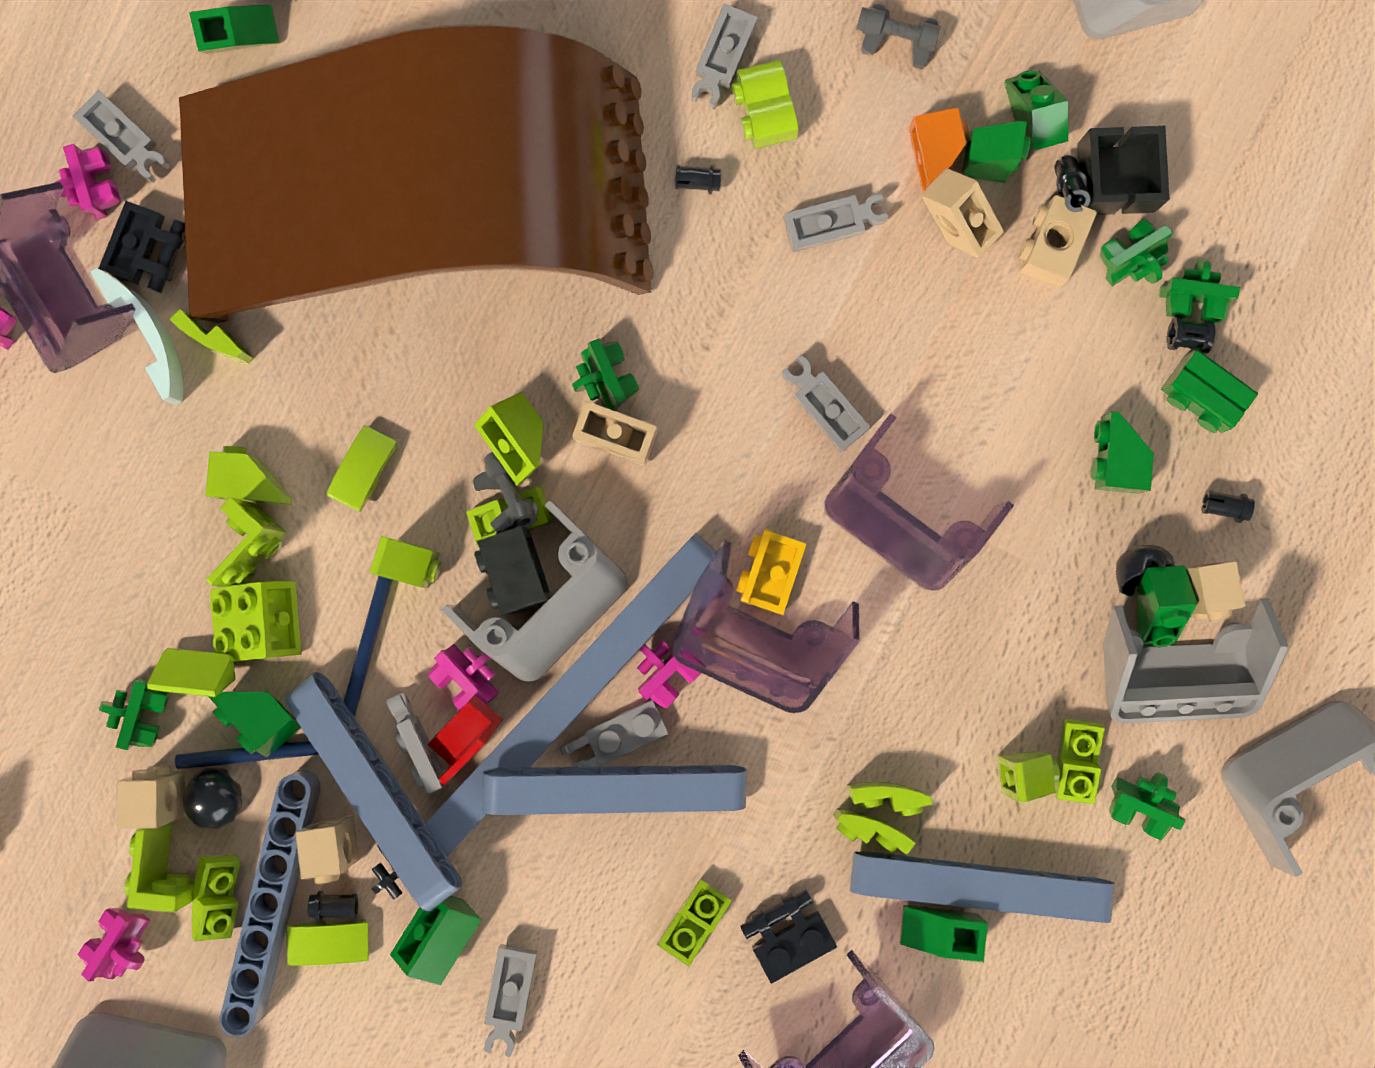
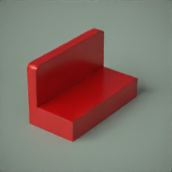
M475 694L427 744L449 764L438 779L443 785L485 745L503 720Z

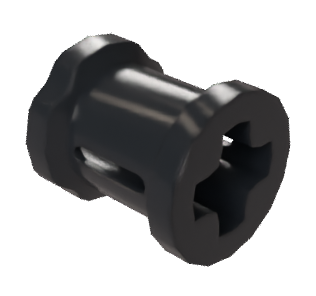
M1173 317L1167 331V348L1169 350H1177L1178 347L1198 349L1203 354H1208L1212 349L1216 329L1214 321L1205 320L1203 323L1183 321L1181 317ZM1186 334H1194L1196 337L1186 336Z

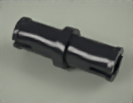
M1070 155L1062 156L1064 165L1062 166L1059 160L1054 165V171L1058 177L1056 181L1057 190L1064 197L1068 210L1081 212L1083 209L1080 202L1082 201L1086 208L1090 203V195L1086 189L1088 186L1087 177L1079 169V163L1075 157Z

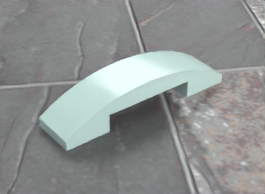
M98 268L90 271L108 304L123 312L129 309L153 351L157 361L145 367V370L162 400L176 406L181 404L184 392L181 364L173 340L160 317L137 292L123 282Z

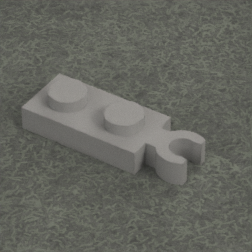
M725 3L723 4L696 68V76L703 78V80L698 81L693 86V102H697L702 92H709L712 95L709 108L714 110L717 107L720 99L719 85L730 89L757 25V16Z
M99 90L73 115L81 125L127 168L132 170L137 165L139 173L148 181L154 183L157 180L150 173V166L153 163L158 162L166 169L170 167L169 162L156 151H150L156 143Z
M883 194L871 195L864 204L858 205L856 195L784 213L783 219L792 252L864 234V223L866 222L874 226L884 224L889 217L888 213L876 215L871 210V206L882 203L884 199Z
M800 355L796 361L802 367L803 373L799 376H794L785 368L782 371V376L787 383L798 385L800 390L793 397L842 453L871 427L823 371L814 378L811 374L809 361Z
M403 692L387 699L386 703L398 723L396 727L399 732L395 735L397 743L404 754L409 753L415 765L412 768V774L420 788L425 787L428 794L444 787L445 785L438 781L444 771L435 752L427 745L430 741L418 716L414 715L407 695Z
M500 944L484 1021L486 1025L495 1026L485 1042V1051L487 1053L491 1052L495 1040L502 1039L507 1045L505 1056H511L516 1044L515 1036L511 1030L522 1031L538 951Z

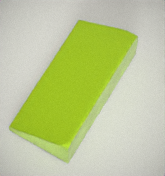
M167 648L156 664L147 682V688L156 691L216 697L236 680L233 657L230 654Z

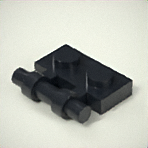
M125 201L98 269L139 285L143 272L152 274L147 288L161 294L166 281L170 282L174 274L171 268L178 251H183L186 244L184 239L185 223L174 219L169 232L164 231L161 227L165 216L156 211ZM156 241L164 244L157 263L149 260Z
M807 889L795 896L792 893L781 898L782 903L766 912H763L762 909L751 915L753 919L740 925L746 939L759 932L763 936L764 940L752 946V949L771 984L837 948L819 911L804 917L801 909L813 903ZM791 916L794 924L775 934L771 926Z

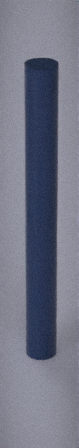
M381 576L377 578L344 697V704L354 717L393 581Z
M310 741L283 743L268 758L257 751L251 755L244 748L177 754L175 756V766L177 769L319 754Z

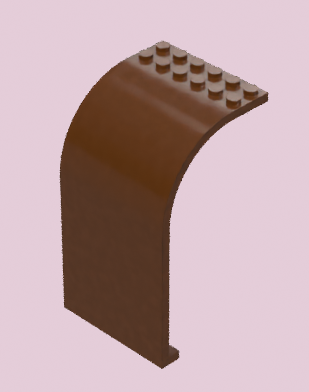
M459 25L418 29L381 37L179 97L189 317L221 323L228 321V314L405 278L472 270H537L568 273L603 281L637 295L652 293L651 280L653 279L654 272L649 260L648 244L651 242V232L646 217L649 198L644 187L643 171L646 169V158L642 151L641 141L644 124L639 111V99L642 93L639 80L635 75L601 52L564 36L507 26Z

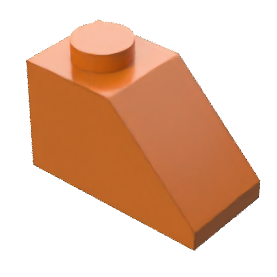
M958 107L914 116L909 127L922 192L946 168L950 169L964 148L966 141L969 140L968 124L966 119H961Z

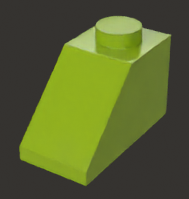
M522 392L491 405L476 421L474 426L515 484L519 485L540 466L543 421Z
M223 446V452L209 451L206 497L219 500H228L230 497L250 502L291 505L292 497L259 458L246 454L247 448Z
M381 536L369 573L421 588H429L430 582H436L442 562L438 561V552Z
M1044 751L997 755L1001 791L1006 796L1022 803L1056 793L1055 782H1059V767L1057 761L1052 759L1051 754Z

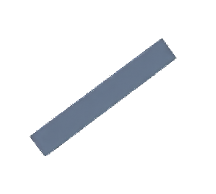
M319 672L311 674L285 696V702L413 900L423 910H433L462 887V881L457 870L354 715L345 706L344 700L334 685L325 675Z
M736 765L493 768L483 772V812L491 815L738 811L746 808L747 769Z
M301 770L285 776L279 781L276 788L220 1014V1025L223 1031L232 1037L246 1035L263 1019L266 1013L286 932V925L300 875L296 833L295 835L287 834L283 828V820L285 817L292 819L296 824V831L313 822L320 793V781L314 773L308 770ZM294 780H299L304 784L306 789L304 798H298L293 794L292 784ZM275 855L282 856L286 860V872H280L275 868ZM266 893L273 894L278 901L277 909H271L266 905L264 900ZM256 931L266 934L268 947L262 946L256 941ZM246 969H252L258 974L259 984H254L247 979ZM237 1007L247 1010L250 1016L249 1021H244L238 1016Z
M866 851L854 852L850 891L864 896L1099 923H1110L1112 920L1115 888L1114 882L1101 878Z

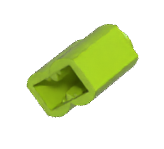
M781 60L737 70V82L732 83V91L736 105L742 104L746 117L741 118V127L745 140L751 139L754 149L797 139L799 130Z

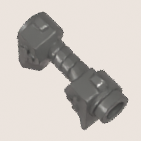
M875 4L870 8L862 7L856 30L863 31V34H865L861 51L866 55L874 54L886 34L911 40L913 67L920 70L925 68L930 52H934L941 29L938 21L932 18L922 19L918 26L890 19V11L881 4Z
M490 452L483 460L486 471L477 475L473 483L476 491L486 489L501 490L508 507L491 522V526L497 534L519 526L526 529L537 521L538 507L535 502L531 503L530 499H521L515 482L495 454Z

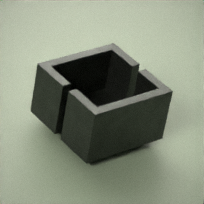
M1165 125L1131 127L1125 134L1124 127L1090 128L1077 143L1079 169L1085 173L1088 180L1086 189L1090 195V203L1087 208L1097 211L1096 215L1115 214L1119 209H1121L1122 214L1155 213L1170 200Z
M519 526L477 541L479 550L475 551L474 555L480 572H486L492 587L486 588L493 610L499 609L501 615H512L545 604L552 597L530 530Z

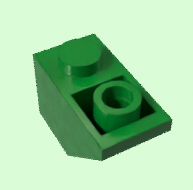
M271 4L227 6L189 12L198 52L210 54L280 43Z
M1040 70L1024 71L1017 77L1005 80V88L1015 122H1027L1025 136H1030L1031 138L1030 148L1032 151L1069 142L1068 100Z
M1016 121L974 128L969 136V140L966 141L962 175L975 179L1005 183L1013 171L1017 172L1020 161L1022 159L1026 160L1028 156L1031 138L1030 136H1025L1027 122Z
M1111 411L1101 416L1094 429V441L1098 443L1097 458L1093 459L1091 465V479L1095 480V490L1133 494L1151 491L1154 453L1120 412Z
M1185 565L1146 569L1137 587V632L1141 635L1143 645L1166 647L1176 643L1194 612L1197 601Z
M221 692L216 697H209L217 706L212 711L213 714L227 728L232 724L241 733L236 737L237 741L251 755L257 751L268 758L301 728L296 719L269 692Z
M903 905L899 943L900 945L947 959L984 963L988 923L978 913Z

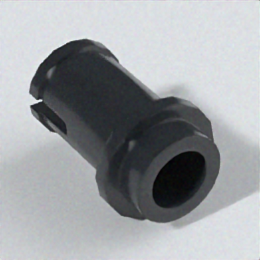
M710 164V168L677 165L675 189L706 190L709 195H712L713 191L720 192L721 169H716L713 164Z
M1207 490L1202 500V503L1206 504V506H1201V511L1204 514L1209 513L1234 518L1236 523H1242L1243 520L1250 521L1252 518L1255 501L1248 498V495L1244 493L1240 496H1234Z
M318 891L317 894L309 896L308 917L315 918L316 922H321L323 918L356 919L358 913L357 894L324 895L323 891Z

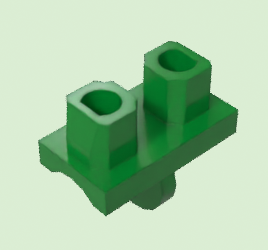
M1144 219L1134 225L1129 232V239L1134 245L1126 249L1118 238H1113L1103 244L1100 257L1107 267L1106 280L1111 286L1116 285L1131 276L1134 282L1145 278L1149 283L1155 284L1161 280V267L1168 263V258L1165 255L1169 250L1167 239L1172 237L1173 232L1167 225L1157 229L1148 220Z
M1199 259L1194 269H1182L1181 279L1171 278L1168 285H1161L1159 297L1166 298V316L1187 318L1191 315L1192 302L1203 303L1201 320H1211L1214 323H1220L1226 320L1230 303L1239 298L1240 287L1219 284L1221 273L1211 271L1209 260Z
M600 339L590 341L588 343L589 347L580 353L584 363L576 366L580 379L572 383V387L575 392L586 390L590 401L600 398L605 408L615 411L628 398L637 393L639 386L634 375L631 373L618 378L614 373L612 366L621 364L624 361V353L619 342L601 344Z
M140 677L139 680L134 681L128 705H124L128 692L123 690H116L113 702L102 701L100 703L99 710L109 714L106 727L118 729L120 718L124 717L116 748L128 750L132 746L153 747L156 744L160 726L141 722L144 709L163 713L167 706L170 692L148 689L147 682L149 679Z
M1158 772L1153 775L1151 780L1140 776L1136 785L1118 777L1112 783L1111 787L1114 798L1109 812L1113 820L1124 825H1130L1137 812L1146 815L1141 825L1143 831L1160 841L1163 840L1172 827L1181 831L1186 822L1185 818L1179 816V804L1173 802L1176 798V792L1167 788L1168 777Z

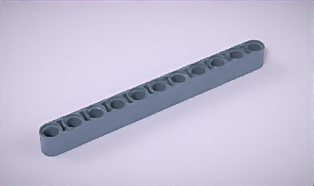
M695 533L425 823L447 856L487 814L483 812V772L493 768H530L721 562L723 557L701 536Z

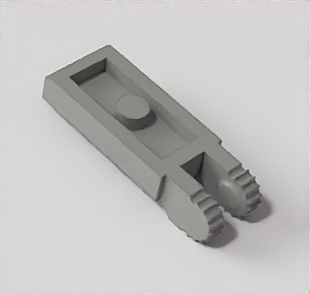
M649 700L585 731V735L562 745L559 749L562 755H569L590 743L595 756L587 760H581L572 767H595L598 764L601 767L669 734L654 701Z

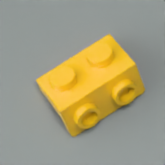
M766 528L761 536L754 534L748 556L754 557L749 572L742 570L736 588L737 592L742 593L740 601L783 615L807 544L773 533L772 530Z

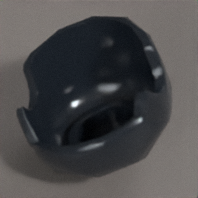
M1155 545L1134 546L1127 550L1116 562V581L1119 593L1128 597L1133 596L1135 587L1139 585L1146 569L1175 566L1173 556L1166 549Z
M206 768L193 775L183 792V810L195 825L202 828L219 829L232 822L242 808L241 786L230 777L228 770L223 768Z

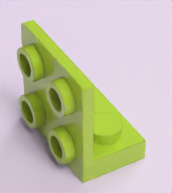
M230 497L220 507L228 516L226 523L241 536L245 534L247 536L207 577L206 581L211 586L229 587L246 584L257 571L254 567L263 557L266 559L271 557L281 547L282 542L280 539L287 533L255 502Z
M296 581L256 582L212 588L210 590V610L212 612L214 637L213 648L215 653L230 654L233 657V661L302 655Z
M173 822L158 828L137 829L132 835L129 845V853L133 856L132 869L127 875L124 887L125 894L128 895L127 908L176 912L192 902L195 881L190 880L191 875L183 873L167 874Z

